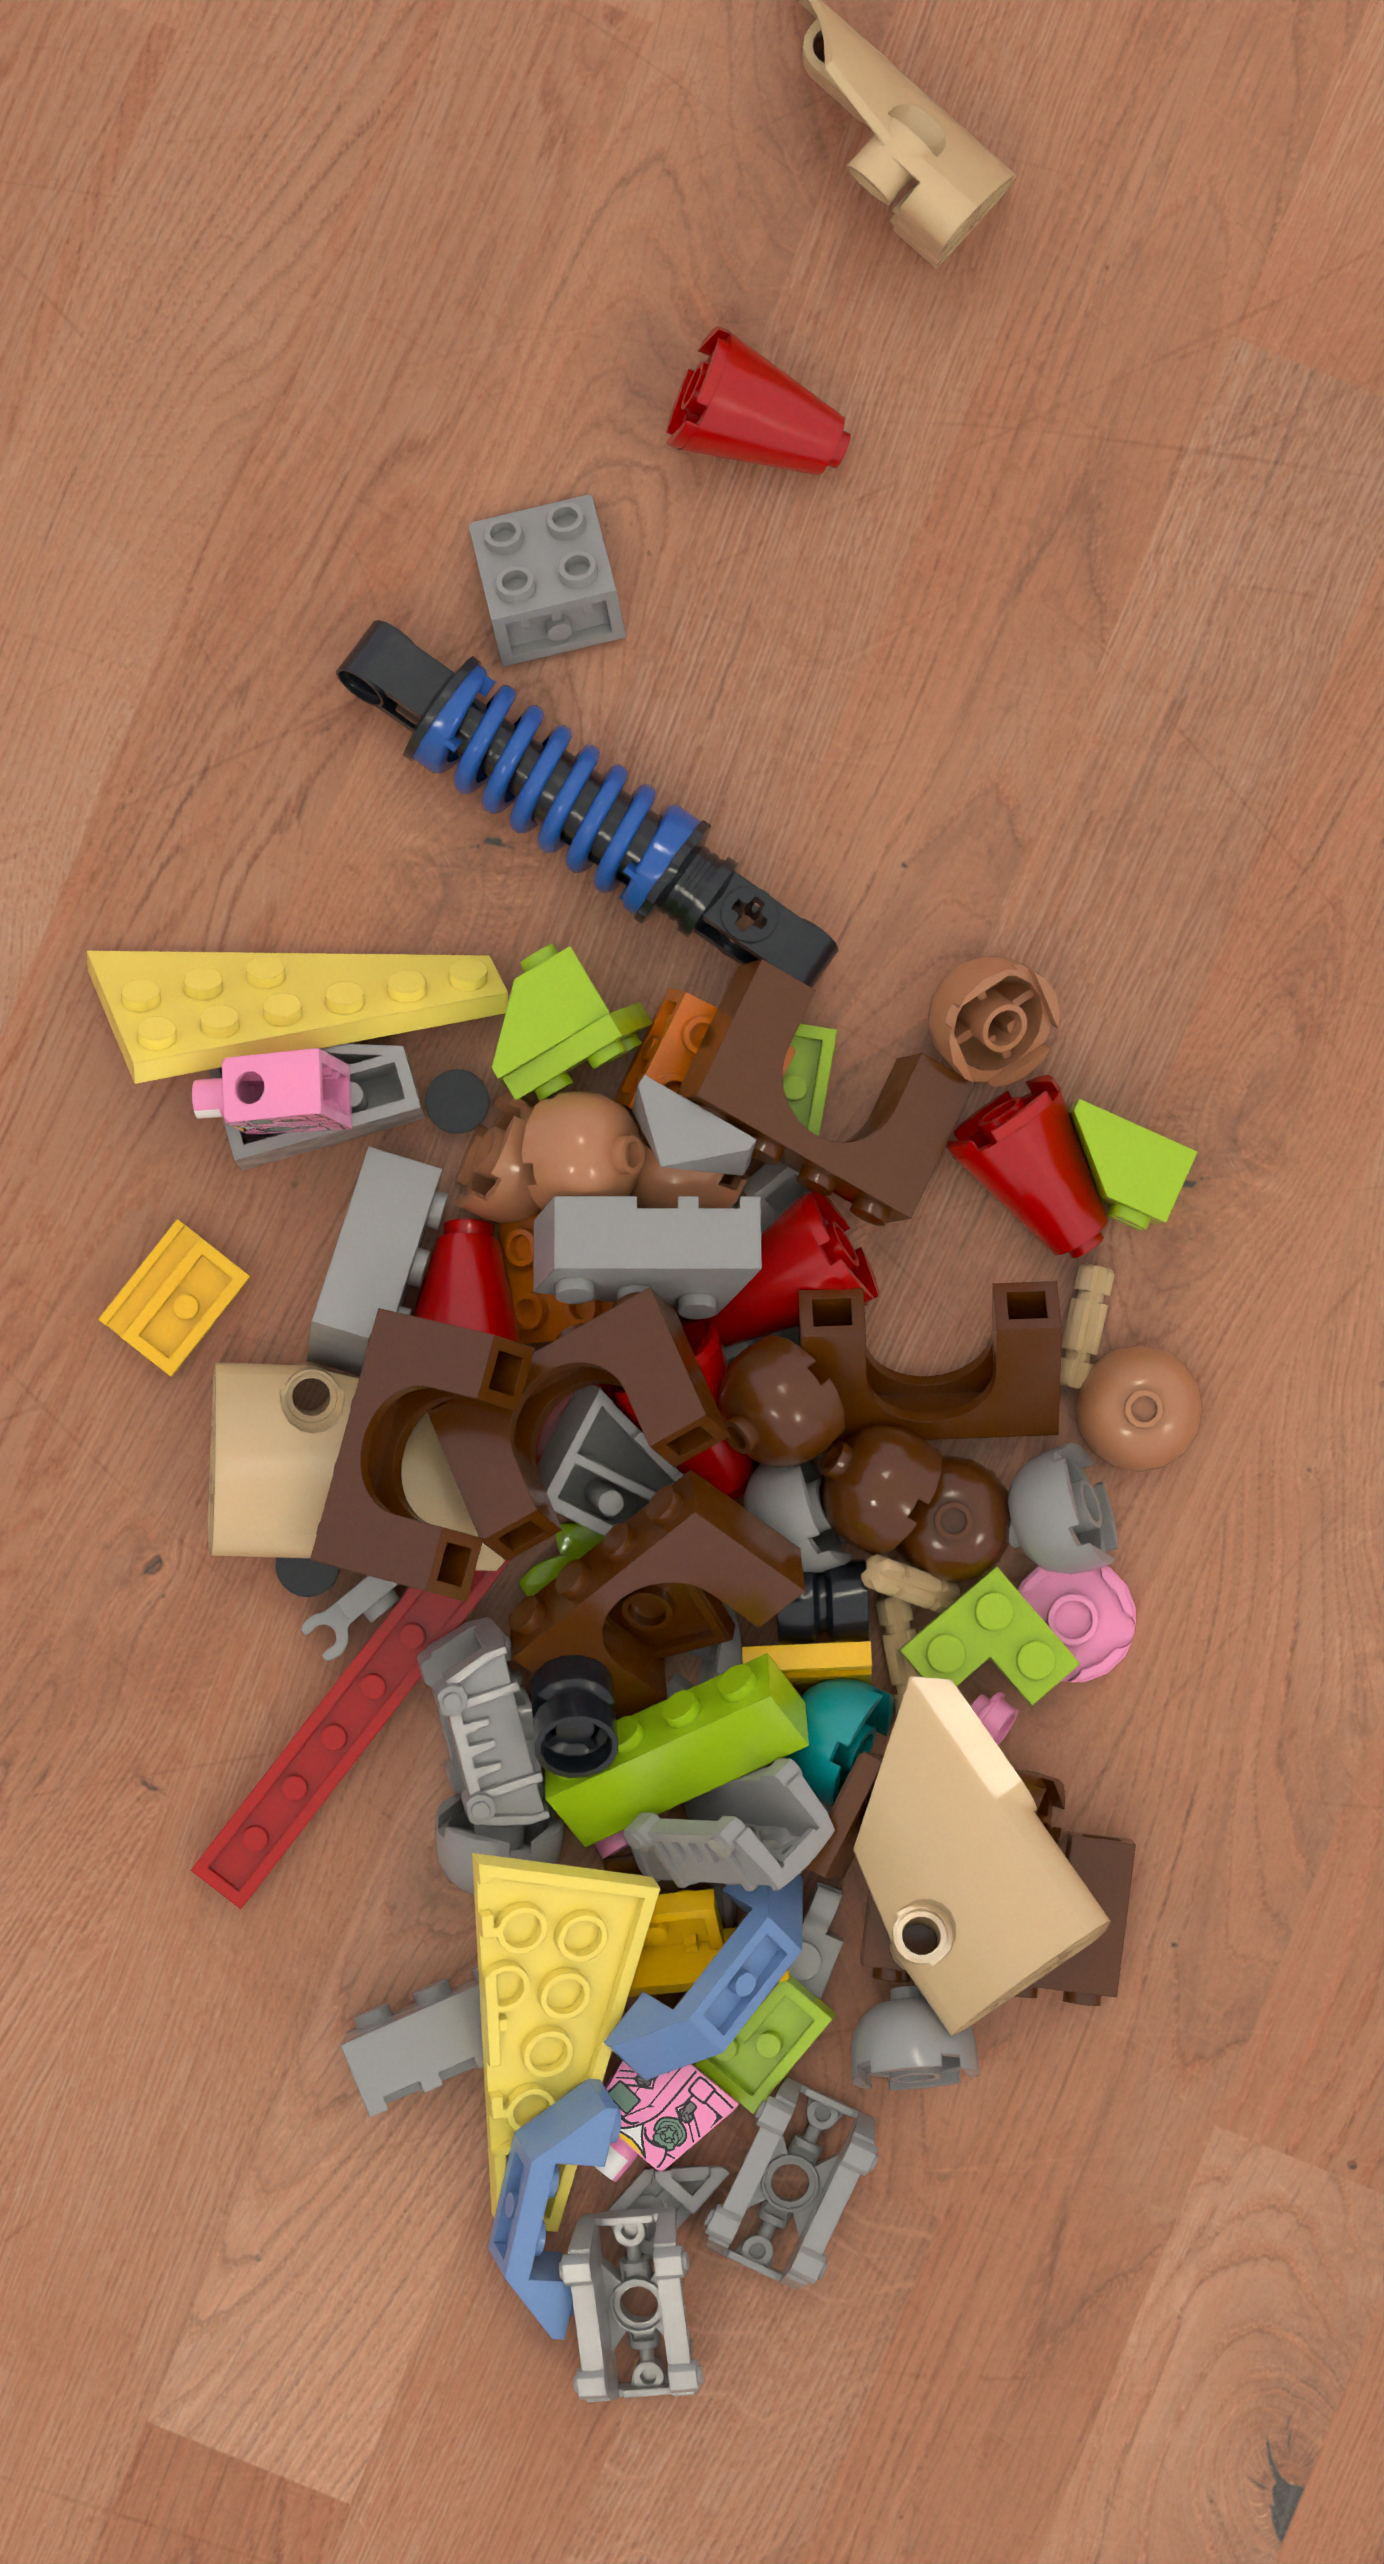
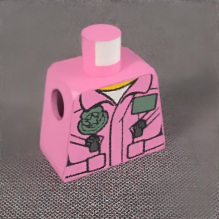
M319 1048L227 1057L222 1062V1078L194 1080L192 1086L194 1113L198 1119L224 1117L227 1125L246 1134L352 1129L350 1065Z
M620 2059L606 2082L605 2088L615 2104L620 2108L621 2130L617 2141L610 2143L605 2167H595L609 2179L617 2182L639 2155L656 2170L662 2172L733 2112L739 2102L694 2064L644 2080Z

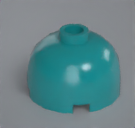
M856 1679L823 1680L808 1688L802 1699L806 1703L809 1746L783 1757L785 1759H792L797 1763L804 1779L817 1798L830 1806H833L859 1753H863V1751L871 1752L876 1732L887 1736L894 1710L893 1695Z

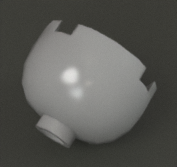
M1067 1443L1046 1450L1031 1458L1017 1472L1008 1495L1011 1517L1009 1543L1013 1548L1022 1547L1027 1557L1044 1570L1063 1574L1088 1572L1113 1564L1115 1558L1106 1552L1118 1549L1115 1517L1103 1481L1096 1483L1094 1487L1089 1483L1083 1468L1094 1463L1086 1451L1076 1443Z
M822 1453L805 1463L789 1467L776 1468L761 1463L751 1473L743 1495L744 1508L801 1549L803 1572H823L848 1563L852 1554L841 1552V1545L848 1542L833 1530L821 1506L820 1485L823 1476H821L818 1467L813 1461L823 1458Z
M458 1793L442 1801L436 1810V1854L445 1876L465 1893L474 1896L472 1853L558 1864L563 1844L564 1821L561 1817L557 1821L554 1819L555 1810L547 1801L548 1819L530 1825H475L469 1821L464 1810L461 1794Z
M917 1986L893 1988L890 1990V2001L870 2007L859 2018L852 2035V2083L860 2088L872 2089L871 2077H888L889 2090L927 2089L960 2083L959 2070L962 2069L974 2079L979 2075V2064L973 2027L971 2025L952 2037Z

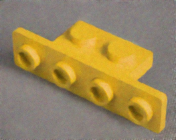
M714 1889L681 1890L675 1893L658 1895L628 1997L640 1996L642 1992L648 1995L685 1992L692 1987L737 1929H723ZM790 1967L778 1982H784L789 1979Z

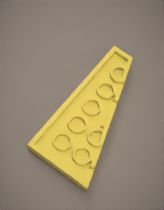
M86 951L88 973L135 1084L221 1068L223 1059L227 1057L314 1048L321 1049L505 1014L508 1006V991L490 955Z
M472 1853L491 2213L494 2218L514 2132L588 2078L600 2079L603 2082L612 2052L603 2042L621 2021L660 1891V1887L653 1877ZM558 2164V2189L553 2198H548L543 2217L546 2231L558 2232L578 2165Z

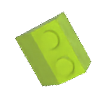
M552 943L520 962L524 973L514 979L492 1064V1069L501 1084L505 1083L502 1079L610 1013L571 946L558 953Z
M1081 1099L1071 1103L1068 1110L1101 1201L1111 1205L1106 1216L1139 1231H1142V1229L1147 1230L1149 1223L1154 1225L1166 1223L1198 1152Z

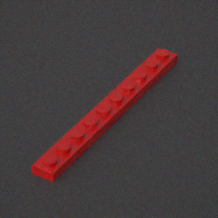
M601 1384L595 1385L603 1391L602 1387L600 1386ZM575 1392L560 1401L544 1421L536 1444V1464H538ZM512 1559L505 1560L497 1571L475 1570L467 1602L410 1587L190 1871L239 1909H242L422 1677L417 1662L418 1654L425 1650L428 1645L463 1624Z

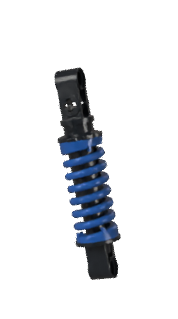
M375 620L336 670L339 681L352 694L362 701L376 706L412 732L403 753L405 758L411 762L415 760L432 773H444L459 762L454 776L456 790L462 794H471L487 782L482 796V805L484 810L490 814L500 813L516 801L510 815V825L515 832L527 833L537 825H540L538 845L545 853H554L566 844L570 847L566 855L568 869L573 873H581L593 864H596L598 867L594 875V885L602 893L611 892L621 884H624L626 888L619 899L623 901L624 908L633 914L634 919L639 923H644L659 911L662 914L668 915V918L672 921L678 922L677 930L688 937L695 932L740 965L763 959L813 988L838 953L839 949L836 942L823 929L806 919L800 918L772 898L767 892L738 874L736 871L739 864L733 859L727 857L726 860H721L716 853L710 852V849L705 846L711 828L709 823L704 820L700 821L677 804L667 806L659 815L652 811L650 808L656 797L655 789L649 784H643L632 795L625 792L622 788L627 780L628 771L621 764L611 766L604 775H601L594 770L600 758V751L592 744L585 745L576 756L566 750V747L572 738V731L566 725L556 726L542 744L535 740L533 736L544 718L543 709L538 705H531L526 708L514 724L505 718L516 699L515 689L511 686H501L487 704L477 699V693L486 697L495 681L487 676V671L481 666V661L474 656L470 657L453 672L416 646L402 631L387 622ZM744 914L754 921L746 931L740 930L735 925Z

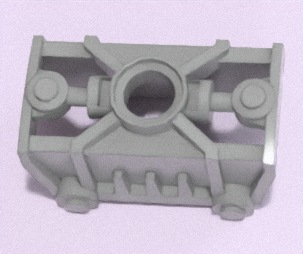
M489 1617L466 1622L428 1645L425 1650L418 1654L417 1662L424 1682L432 1688L450 1757L445 1763L448 1781L453 1791L461 1794L464 1810L469 1821L475 1825L483 1826L530 1825L549 1818L548 1804L545 1798V1776L542 1774L540 1763L535 1756L532 1706L524 1686H520L522 1683L521 1673L510 1669V1639L504 1635V1632Z
M777 1758L771 1766H763L684 1802L688 1820L663 1819L654 1813H640L624 1830L623 1834L631 1847L642 1874L653 1877L656 1882L660 1880H673L677 1887L685 1888L699 1882L724 1883L727 1885L741 1884L746 1891H754L758 1888V1885L771 1886L774 1891H778L811 1863L830 1839L835 1829L828 1812L804 1779L797 1763L792 1759Z
M787 2076L775 2098L768 2096L766 2101H761L755 2114L757 2118L755 2125L759 2126L760 2129L724 2205L717 2204L715 2209L711 2208L703 2225L706 2226L704 2233L709 2235L706 2248L796 2290L807 2286L808 2282L815 2284L817 2279L821 2280L828 2265L825 2262L827 2255L823 2254L859 2176L865 2177L868 2171H873L879 2155H877L878 2147L873 2145L875 2142V2119L872 2116ZM799 2093L808 2096L806 2112L810 2123L804 2136L795 2134L787 2149L783 2133L794 2112ZM843 2114L855 2118L840 2151L818 2161L823 2147L816 2142L822 2130L834 2126ZM785 2164L799 2165L808 2175L809 2183L807 2189L801 2196L794 2199L780 2197L775 2193L771 2185L774 2172ZM762 2202L757 2216L763 2220V2223L758 2233L747 2236L736 2250L729 2247L747 2208ZM793 2213L799 2238L783 2272L771 2267L773 2245L770 2239L776 2227L786 2228Z
M676 2207L591 2213L582 2215L577 2221L568 2248V2254H563L562 2261L559 2262L560 2279L564 2281L565 2286H571L581 2367L577 2368V2373L574 2375L575 2393H578L580 2400L587 2399V2402L616 2400L618 2397L629 2398L673 2394V2396L696 2395L701 2389V2384L704 2383L702 2365L700 2366L698 2359H693V2338H689L690 2333L687 2326V2309L684 2302V2286L681 2277H686V2272L689 2270L688 2252H685L683 2245H677ZM657 2221L653 2250L655 2271L653 2272L650 2255L641 2253L640 2243L647 2233L648 2223ZM599 2225L612 2226L616 2240L626 2246L627 2255L619 2259L620 2270L602 2255ZM632 2287H645L655 2295L658 2303L657 2310L651 2315L636 2316L625 2307L623 2293ZM626 2331H628L630 2347L639 2350L640 2360H638L634 2368L632 2382L619 2383L615 2348ZM660 2333L664 2335L668 2373L662 2360L654 2356L653 2348L661 2344Z

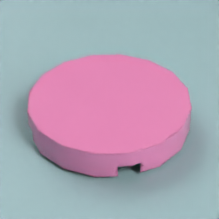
M1037 1565L1020 1581L1017 1587L1019 1593L1080 1663L1061 1681L1087 1682L1109 1673L1126 1656L1135 1634L1136 1607L1128 1586L1110 1567L1104 1566L1092 1571L1076 1574H1063L1046 1571Z

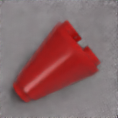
M453 1219L444 1223L443 1235L436 1239L412 1316L493 1334L522 1344L501 1243L499 1239L494 1237V1224L478 1219Z

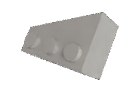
M342 1044L321 1048V1050L350 1065L352 1129L246 1134L227 1125L224 1117H222L234 1161L243 1171L425 1119L426 1116L411 1063L404 1046ZM222 1067L209 1070L212 1079L222 1078Z
M368 1146L311 1321L307 1360L360 1376L378 1308L411 1315L412 1309L403 1307L409 1285L420 1288L431 1252L421 1249L427 1227L439 1229L449 1193L439 1191L441 1168Z
M554 1196L534 1219V1292L555 1295L556 1299L563 1303L581 1304L591 1300L616 1302L624 1295L642 1292L651 1287L669 1305L678 1310L680 1316L688 1319H706L718 1315L762 1269L761 1196H740V1208H699V1196H678V1208H637V1196Z
M595 1385L575 1391L537 1464L540 1478L554 1511L603 1536L618 1523H625L646 1506L659 1489L664 1486H671L683 1476L681 1472L649 1447L642 1431Z
M478 1965L471 1969L475 1979L451 1988L448 1979H443L413 1992L412 1995L416 2003L392 2012L389 2004L385 2003L353 2017L356 2027L346 2032L341 2048L369 2117L388 2110L387 2103L419 2090L422 2093L429 2092L442 2086L443 2080L475 2067L477 2069L484 2067Z

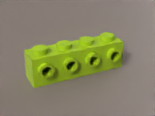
M766 1653L747 1663L735 1665L723 1674L688 1690L678 1691L668 1699L632 1716L618 1719L616 1721L618 1753L613 1762L603 1771L582 1778H566L554 1775L545 1769V1798L583 1846L588 1847L625 1830L640 1813H654L658 1815L766 1766L777 1758H783L809 1746L806 1703L772 1658Z

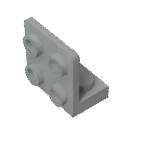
M592 496L575 497L475 521L469 525L502 667L626 638L618 595Z

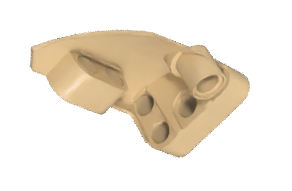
M798 0L805 9L817 18L804 37L801 59L805 71L857 120L869 126L875 133L846 165L847 169L869 193L886 205H890L914 178L917 180L916 184L893 208L895 215L889 222L894 225L893 231L937 269L1014 183L1017 175L823 0ZM821 38L824 40L825 63L818 59L813 49L814 44Z
M313 1362L298 1363L297 1365L214 1363L207 1525L208 1548L211 1556L311 1558L317 1528L321 1521L333 1477L334 1465L338 1458L349 1418L351 1402L359 1381L358 1377L329 1371L322 1365ZM315 1378L327 1385L328 1392L325 1401L315 1409L306 1410L299 1408L293 1402L294 1388L304 1379ZM427 1412L414 1427L403 1454L401 1476L406 1499L412 1510L425 1522L479 1537ZM482 1543L475 1570L497 1571L505 1560Z
M910 1676L854 1845L853 1853L890 1938V1952L894 1961L907 1971L949 2034L953 2037L1089 1946L1106 1931L1111 1921L1035 1814L1037 1806L1029 1790L951 1679ZM913 1925L926 1926L934 1932L937 1938V1948L926 1955H917L905 1947L902 1933Z

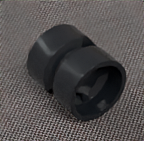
M851 1559L848 1563L826 1570L824 1573L803 1572L805 1592L777 1613L779 1645L808 1644L816 1640L819 1632L826 1631V1634L833 1643L869 1641L868 1591L861 1580V1574L866 1570L865 1559Z
M564 1655L547 1661L536 1670L531 1680L535 1756L541 1766L554 1775L566 1778H582L599 1773L613 1762L618 1753L613 1676L605 1665L594 1658L582 1655Z

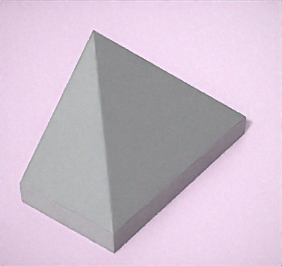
M643 1076L637 1087L632 1112L660 1166L743 1176L750 1165L756 1139L650 1077Z

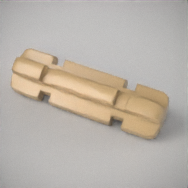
M1081 1264L1078 1268L1074 1289L1079 1290L1078 1297L1071 1299L1061 1348L1066 1349L1064 1358L1061 1357L1060 1385L1080 1389L1094 1364H1090L1092 1354L1098 1355L1108 1305L1103 1304L1104 1296L1111 1295L1114 1281V1272L1109 1268L1093 1264Z
M878 1554L866 1560L867 1570L861 1574V1580L865 1587L937 1613L944 1611L961 1595L957 1583L941 1581L930 1573Z
M886 1596L877 1600L876 1610L879 1625L885 1627L886 1634L881 1636L890 1682L892 1686L896 1685L897 1693L893 1694L898 1715L910 1676H921L898 1651L916 1635V1629H911L909 1621L914 1620L911 1603L893 1596Z

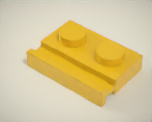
M177 1219L98 1320L117 1333L123 1340L170 1377H173L252 1276L200 1237L181 1220Z
M871 1641L742 1647V1664L768 1653L800 1696H803L808 1688L823 1680L849 1678L871 1685Z

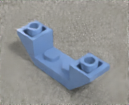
M799 1874L778 1891H774L771 1886L758 1885V1888L754 1891H746L741 1884L726 1885L723 1891L747 1916L674 2010L647 1993L642 1992L603 2043L644 2080L723 2053L802 1952L803 1878Z
M588 2078L514 2132L488 2244V2249L504 2278L552 2339H565L569 2318L574 2316L571 2286H565L564 2281L560 2279L559 2262L562 2261L561 2252L543 2251L546 2239V2227L543 2217L548 2198H553L558 2189V2164L605 2167L610 2143H615L619 2137L621 2130L620 2108L615 2104L600 2079Z

